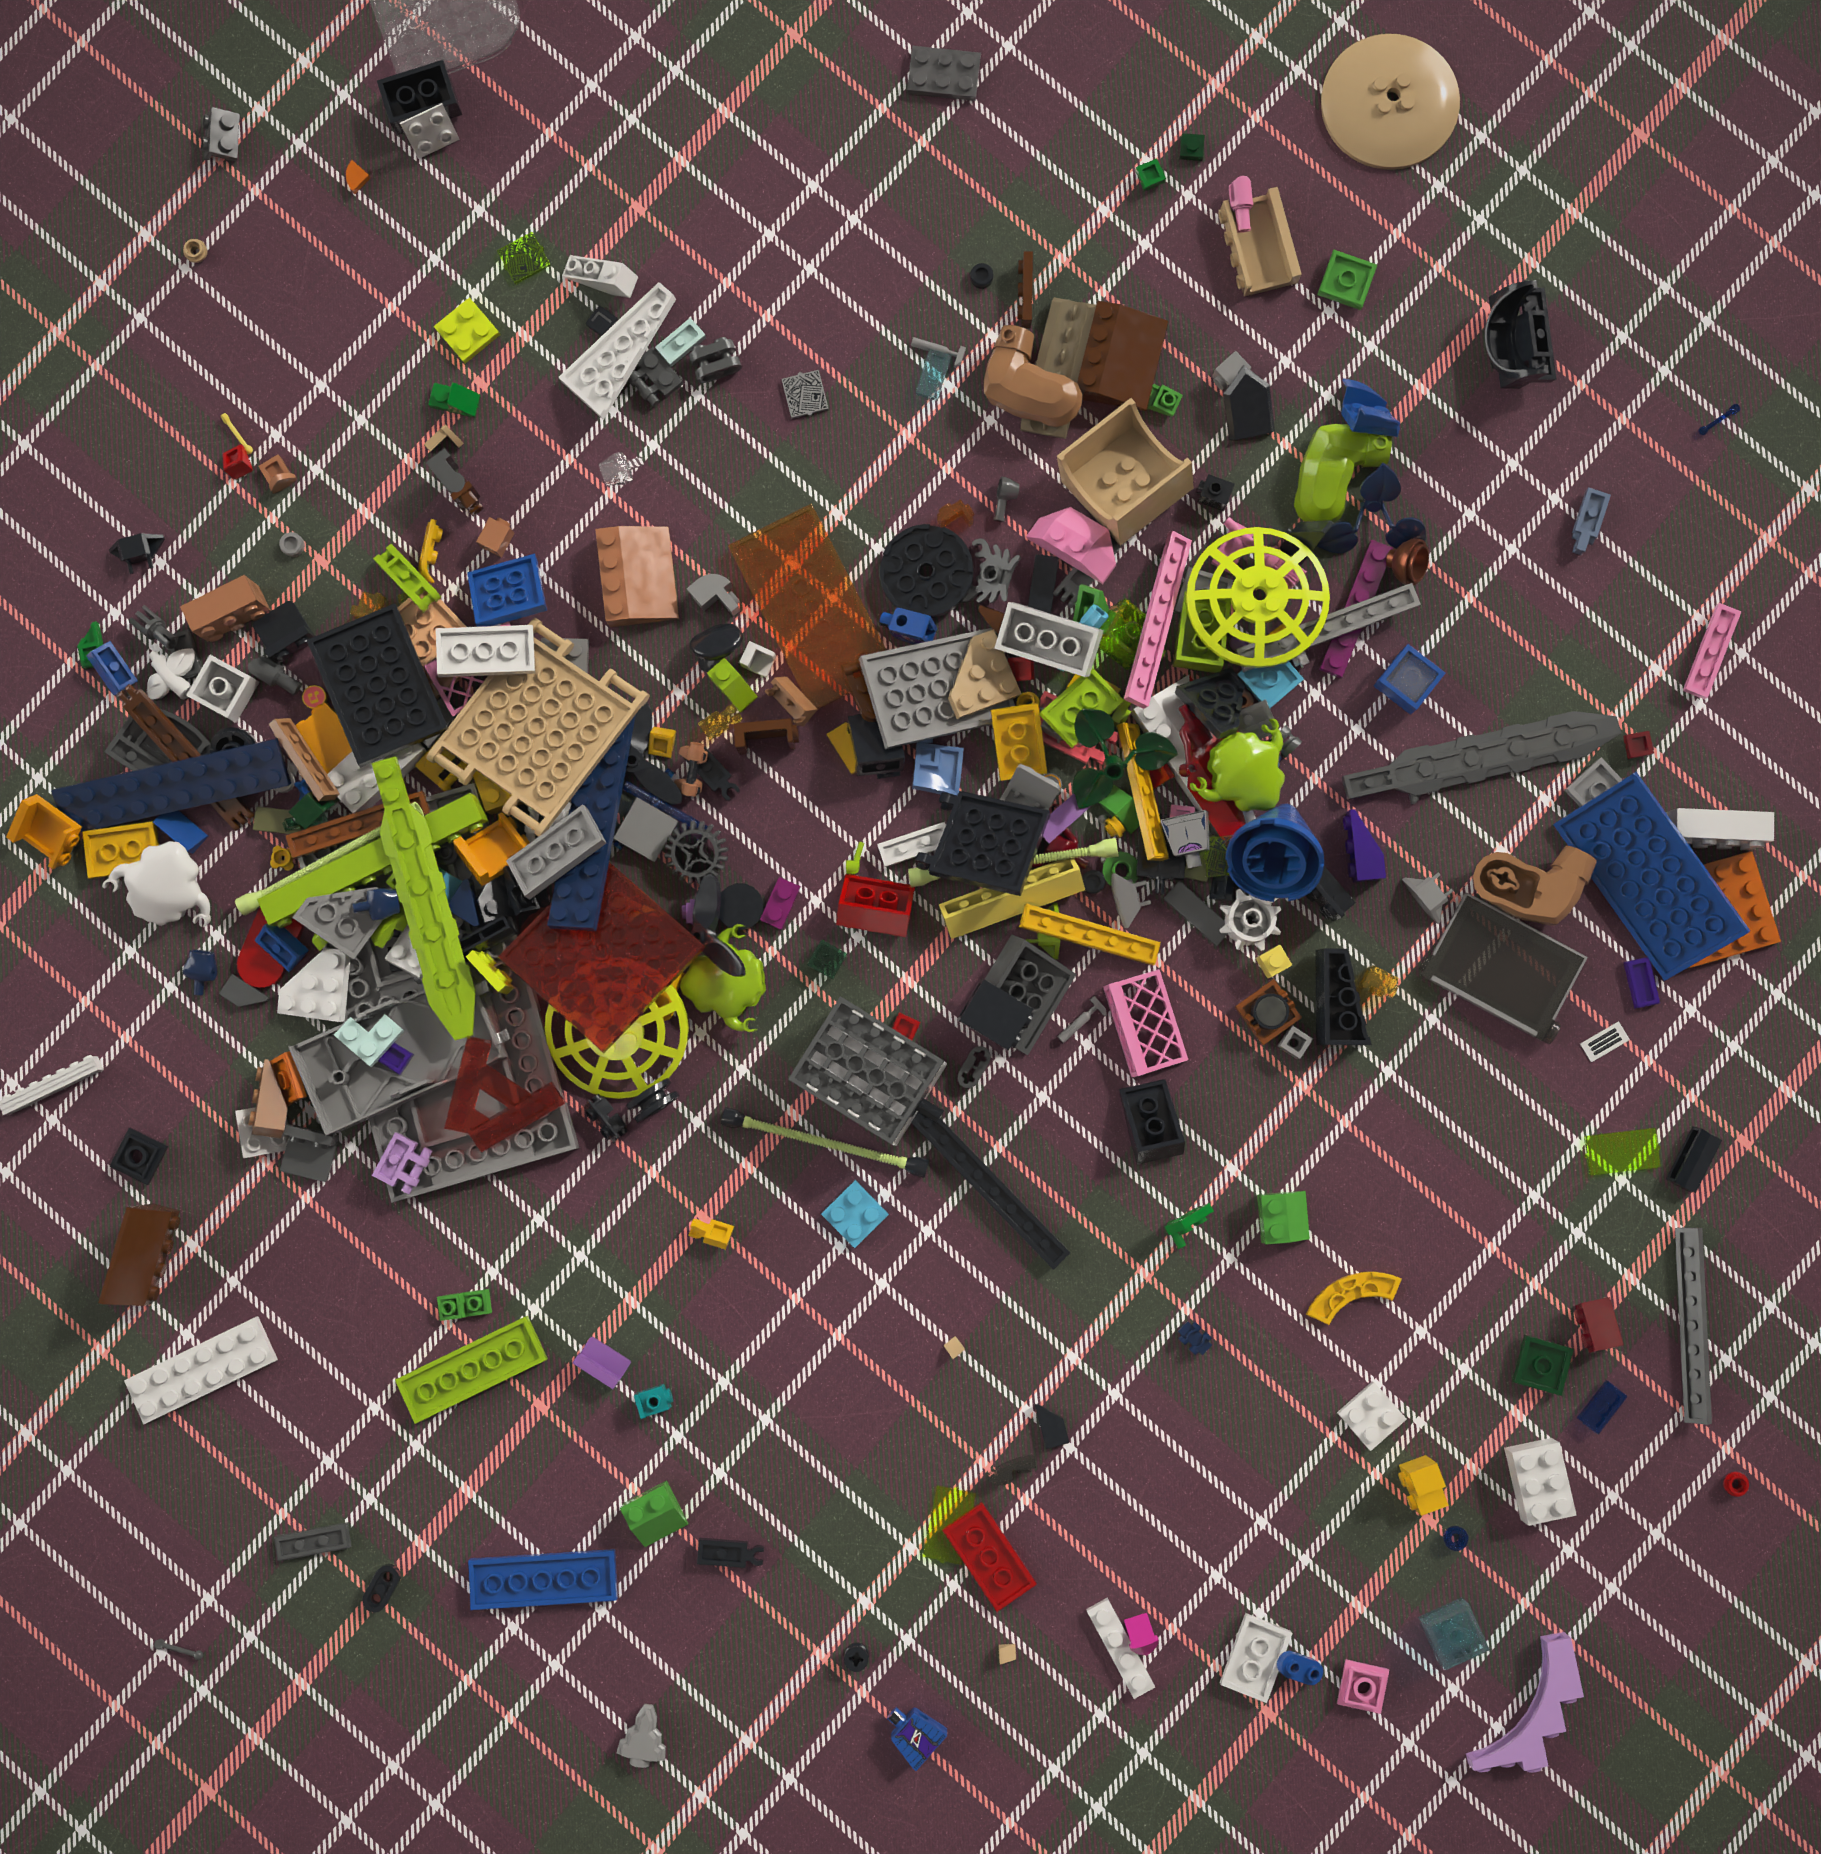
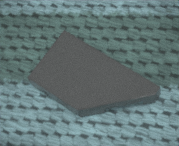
M235 974L230 976L219 993L238 1007L267 1002L271 999L255 987L248 985Z

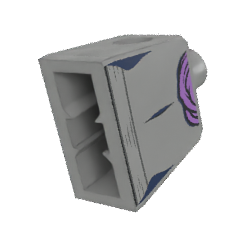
M1203 810L1162 819L1161 824L1174 856H1185L1188 869L1202 866L1199 852L1208 851L1210 848L1208 812Z

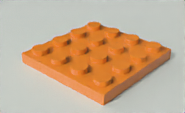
M1749 851L1704 864L1707 871L1750 929V932L1688 968L1781 942L1753 852Z

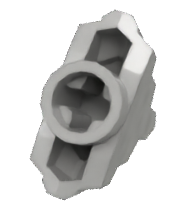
M652 1704L643 1705L636 1716L635 1725L628 1728L625 1738L619 1741L617 1754L630 1758V1764L634 1767L646 1768L650 1766V1761H665L666 1746L662 1744V1733L656 1728L657 1715Z

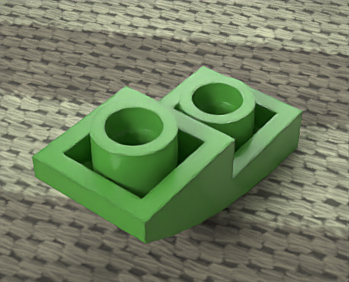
M1153 384L1148 409L1173 417L1183 395L1163 384L1161 386Z
M489 1289L437 1297L440 1321L492 1313Z

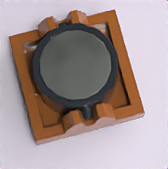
M1272 979L1234 1006L1261 1045H1265L1302 1018L1296 1010L1294 1002L1288 998L1287 992L1281 989L1275 979Z

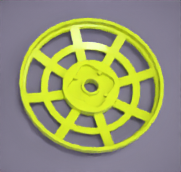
M1261 527L1243 528L1230 532L1209 545L1200 555L1191 571L1186 593L1187 612L1191 624L1206 647L1230 663L1251 668H1265L1284 664L1308 649L1318 637L1325 624L1330 601L1329 585L1324 569L1311 550L1298 539L1285 532ZM1253 534L1254 546L1239 549L1228 557L1217 549L1221 544L1232 538ZM1263 534L1284 538L1300 549L1290 557L1278 549L1264 546ZM1254 553L1255 566L1242 570L1233 562L1241 556ZM1264 553L1276 556L1284 560L1285 563L1277 571L1265 566ZM1210 555L1220 565L1213 574L1210 589L1195 591L1198 573L1204 561ZM1306 556L1310 558L1318 571L1323 592L1309 590L1306 576L1298 565ZM1225 569L1236 577L1231 589H1217L1219 579ZM1292 569L1300 580L1302 590L1288 589L1284 577ZM1256 589L1263 590L1266 598L1264 600L1255 599L1253 591ZM1209 599L1213 615L1221 625L1211 636L1206 632L1199 620L1195 606L1196 600ZM1217 599L1231 600L1235 612L1227 620L1220 611ZM1288 599L1302 600L1299 613L1294 620L1284 611ZM1309 600L1322 601V611L1312 633L1307 637L1299 625L1306 615ZM1278 618L1286 626L1285 629L1278 633L1265 636V623ZM1241 619L1255 623V635L1243 633L1234 626ZM1229 633L1241 641L1254 643V658L1234 654L1220 646L1218 642ZM1291 633L1300 643L1295 649L1283 655L1264 658V649L1267 643L1279 641Z
M599 959L575 969L555 990L548 1004L545 1016L546 1042L558 1068L578 1087L592 1094H599L607 1098L635 1097L660 1081L669 1078L677 1069L684 1056L688 1042L689 1025L687 1013L676 989L655 969L630 959ZM618 967L634 971L628 984L622 982L599 984L594 970ZM585 974L589 988L576 998L571 1007L558 1002L560 995L567 986ZM642 975L651 978L660 985L672 1002L658 1008L649 995L637 988ZM621 990L625 991L621 1003H606L602 991ZM634 995L641 999L650 1008L651 1012L640 1016L636 1010L630 1007ZM593 996L597 1009L594 1010L589 1017L578 1012L577 1009L588 997ZM554 1011L566 1017L565 1038L567 1045L557 1049L554 1047L551 1032ZM674 1011L677 1012L680 1025L678 1049L664 1045L665 1023L663 1017ZM573 1021L586 1026V1039L574 1043L572 1035ZM656 1021L658 1031L656 1043L644 1039V1025ZM618 1026L621 1030V1035L613 1037L609 1033V1027ZM591 1047L600 1056L596 1068L585 1061L579 1051ZM638 1048L653 1052L646 1062L636 1067L631 1055ZM572 1054L580 1066L593 1074L590 1084L587 1085L572 1075L563 1065L560 1058ZM659 1055L674 1058L662 1076L649 1085L645 1083L641 1073L649 1069L658 1059ZM609 1060H622L627 1072L611 1073L606 1072L605 1069ZM602 1078L610 1080L632 1078L637 1090L617 1093L599 1090L598 1088Z

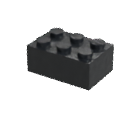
M443 60L377 80L389 122L396 135L405 133L400 125L401 122L441 103L450 119L462 115L449 71Z

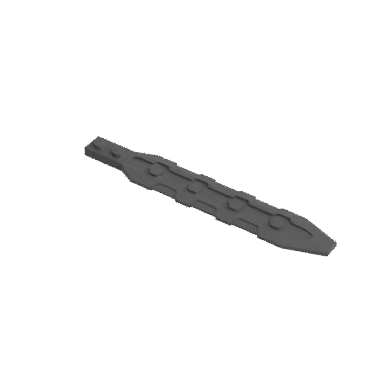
M1572 711L1550 716L1546 720L1503 727L1502 730L1475 736L1472 734L1459 737L1455 741L1442 744L1424 745L1407 749L1388 766L1342 776L1347 800L1388 790H1396L1418 796L1439 791L1440 788L1483 781L1485 778L1508 772L1517 773L1530 770L1534 766L1582 758L1621 734L1617 716Z

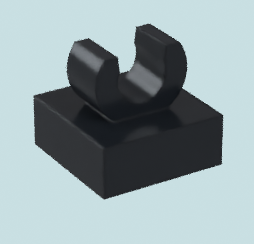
M1213 876L1209 899L1216 901L1236 900V896L1232 894L1233 888L1238 886L1230 876Z

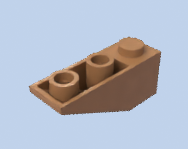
M265 1059L263 1066L257 1068L255 1081H260L259 1089H254L252 1103L256 1104L255 1112H250L248 1125L253 1126V1135L281 1138L285 1128L287 1105L268 1059Z

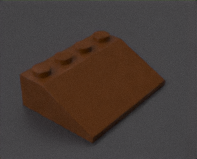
M1097 301L1077 381L1082 393V400L1121 406L1132 398L1138 410L1147 411L1169 323L1168 320L1122 304Z
M154 1203L126 1207L98 1303L146 1306L153 1304L157 1300L160 1293L159 1281L167 1269V1264H165L166 1257L171 1253L174 1244L172 1237L180 1224L179 1210Z

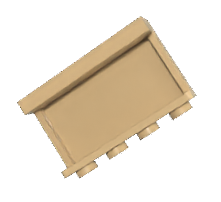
M1278 187L1268 189L1266 195L1252 198L1253 207L1249 210L1251 227L1249 232L1237 233L1235 212L1231 210L1228 200L1223 201L1221 209L1218 211L1220 223L1224 224L1226 232H1224L1226 245H1230L1232 251L1230 254L1231 264L1233 268L1236 267L1237 286L1239 290L1242 289L1244 297L1297 284L1302 275Z

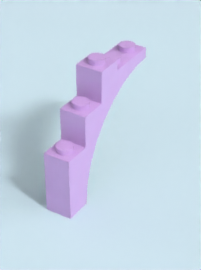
M1565 1632L1540 1636L1542 1668L1536 1694L1527 1712L1506 1735L1485 1748L1466 1753L1467 1762L1474 1771L1488 1772L1491 1770V1767L1496 1766L1512 1767L1516 1762L1524 1771L1530 1773L1539 1772L1542 1770L1541 1768L1548 1767L1542 1736L1554 1738L1559 1736V1733L1566 1732L1560 1702L1566 1704L1574 1703L1577 1701V1698L1584 1697L1572 1639Z

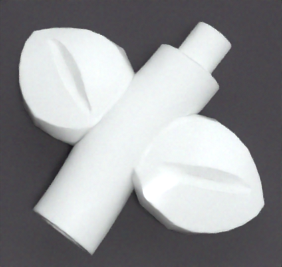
M193 649L177 650L168 659L165 655H159L157 651H152L149 654V658L152 660L151 665L157 673L151 675L148 679V697L155 700L162 699L171 689L181 699L188 698L186 695L191 685L181 676H184L191 670L195 659V651Z

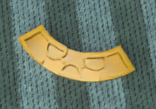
M1360 1272L1345 1276L1321 1291L1310 1305L1306 1315L1330 1325L1337 1312L1355 1299L1361 1297H1382L1393 1301L1402 1278L1382 1272Z

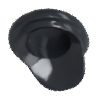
M724 623L710 627L695 635L691 639L689 646L691 651L699 657V668L703 672H709L723 658L733 653L742 643L743 633L736 625Z

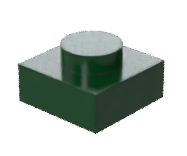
M1182 133L1179 160L1202 161L1205 135Z

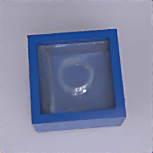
M1407 644L1373 686L1411 715L1427 698L1445 675V672Z

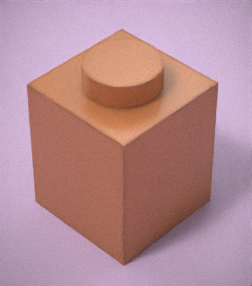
M489 517L476 542L481 548L502 558L515 533L509 527L510 523L501 518L494 520Z

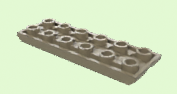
M1053 298L1036 366L1048 372L1064 375L1077 383L1096 309L1095 304ZM1022 418L1020 430L1066 439L1070 422L1063 426L1052 427L1039 421Z

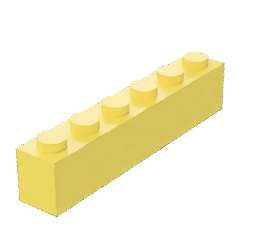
M1072 857V859L1066 858V860L1055 861L1031 870L1021 896L982 888L941 903L939 907L951 939L1022 914L1025 904L1041 907L1084 891L1085 887L1080 869Z

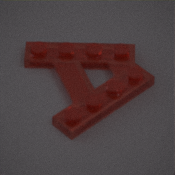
M467 1036L444 1129L468 1133L480 1152H483L565 1104V1100L553 1082L530 1093L487 1065L491 1041ZM481 1089L507 1106V1108L490 1118L475 1109L479 1090Z

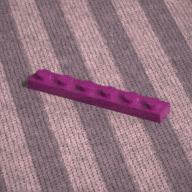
M1375 540L1370 541L1344 608L1375 596L1387 566V554L1394 548ZM1361 629L1331 639L1319 670L1342 678Z

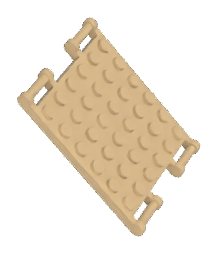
M534 618L528 624L533 625V634L539 633L558 646V650L555 652L534 638L535 674L488 675L449 725L448 729L431 748L426 758L432 763L436 762L458 777L459 782L463 785L469 784L474 773L478 771L512 796L503 806L502 812L517 818L534 830L535 835L539 837L549 830V827L635 714L646 704L650 695L645 691H639L624 681L612 669H609L600 681L596 680L564 658L572 651L574 643L568 639H562L543 626L539 619ZM609 684H614L635 700L630 703L608 688ZM446 749L468 764L465 770L461 769L441 755L442 751ZM521 801L543 816L544 819L539 823L517 808V804Z

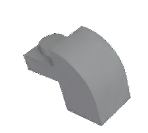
M707 574L697 579L687 588L690 596L703 611L719 600L733 617L740 612L738 605L740 601L732 591L727 593L733 587L731 582L724 576Z

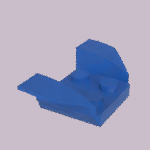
M1343 378L1342 381L1347 388L1341 414L1352 432L1398 437L1400 421L1394 418L1386 408L1387 402L1364 383Z

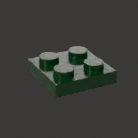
M1524 1335L1512 1382L1562 1396L1574 1349Z

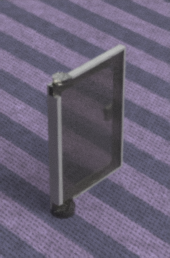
M1466 892L1430 958L1425 957L1419 969L1422 970L1420 976L1534 1038L1551 1044L1561 1027V1024L1555 1021V1018L1588 957Z

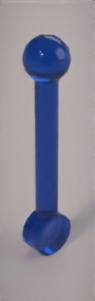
M1733 404L1729 411L1707 426H1701L1698 431L1699 434L1706 435L1710 428L1729 415L1737 414L1740 411V406Z

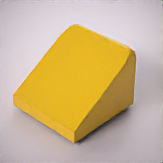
M653 727L649 737L648 754L671 758L676 731Z

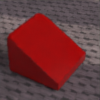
M242 444L223 453V471L234 480L253 471L245 447Z

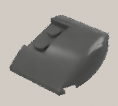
M160 709L201 755L210 753L211 744L198 729L181 717ZM131 716L104 751L132 771L172 762Z

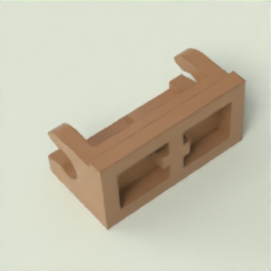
M788 677L774 678L771 681L774 687L766 689L765 693L768 696H773L794 718L793 723L795 725L805 726L818 709Z

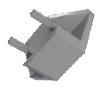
M1439 872L1432 878L1427 877L1425 880L1403 878L1402 880L1411 895L1423 910L1439 924L1441 922L1442 905L1448 901L1447 896L1453 892L1452 888L1445 894L1434 882L1440 876Z
M1113 873L1111 889L1116 910L1124 928H1129L1141 906L1151 904L1150 900L1139 903L1136 887L1146 885V880L1133 883L1132 879L1126 880Z

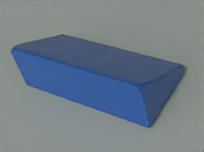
M111 641L86 655L113 695L124 690L127 685H132L138 681Z
M179 810L161 814L153 821L175 842H179L186 848L187 852L192 854L208 837L204 831Z
M268 923L263 926L254 940L288 972L292 971L309 951L286 928L270 926Z

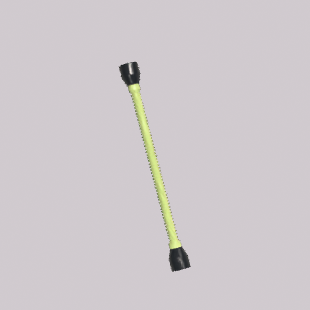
M725 1107L721 1120V1125L729 1128L752 1127V1129H761L764 1132L767 1131L779 1136L799 1139V1141L802 1140V1142L805 1141L806 1143L808 1141V1143L811 1142L814 1145H823V1147L838 1149V1151L841 1150V1152L844 1151L856 1156L876 1159V1161L879 1160L883 1163L888 1162V1164L897 1165L912 1175L925 1178L929 1163L928 1159L921 1157L907 1158L902 1156L898 1158V1156H889V1154L874 1152V1150L871 1151V1149L868 1150L856 1145L836 1142V1140L833 1141L832 1139L827 1140V1138L824 1139L821 1136H812V1134L809 1135V1133L806 1134L805 1132L800 1133V1131L797 1132V1130L794 1131V1129L780 1127L771 1123L768 1124L767 1122H759V1120H753L740 1111Z

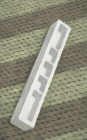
M86 1056L82 1062H74L67 1069L62 1068L57 1070L56 1074L52 1076L51 1074L44 1076L40 1082L35 1081L30 1083L29 1087L25 1089H17L13 1095L3 1096L2 1100H0L2 1114L11 1115L103 1071L104 1069L98 1056Z

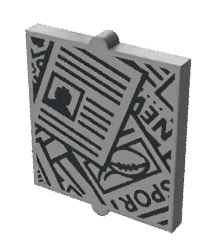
M819 370L804 374L799 372L796 376L782 379L791 419L805 415L811 417L813 413L829 410Z

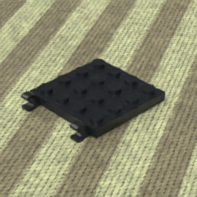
M959 791L957 796L941 793L938 800L941 803L940 808L952 811L935 855L931 856L918 852L915 862H918L917 868L928 870L932 876L1021 896L1050 818V811L964 791Z

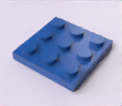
M535 554L467 572L477 627L494 626L547 611L538 560Z

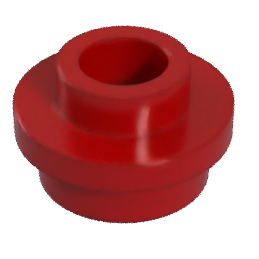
M1730 1472L1724 1478V1489L1732 1496H1743L1749 1489L1747 1477L1740 1472ZM1734 1480H1738L1739 1482L1736 1488H1733L1732 1482Z

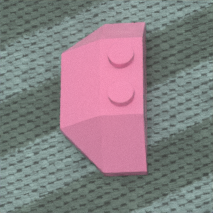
M1072 507L1039 518L1026 536L1031 542L1101 584L1106 581L1116 567L1109 529Z

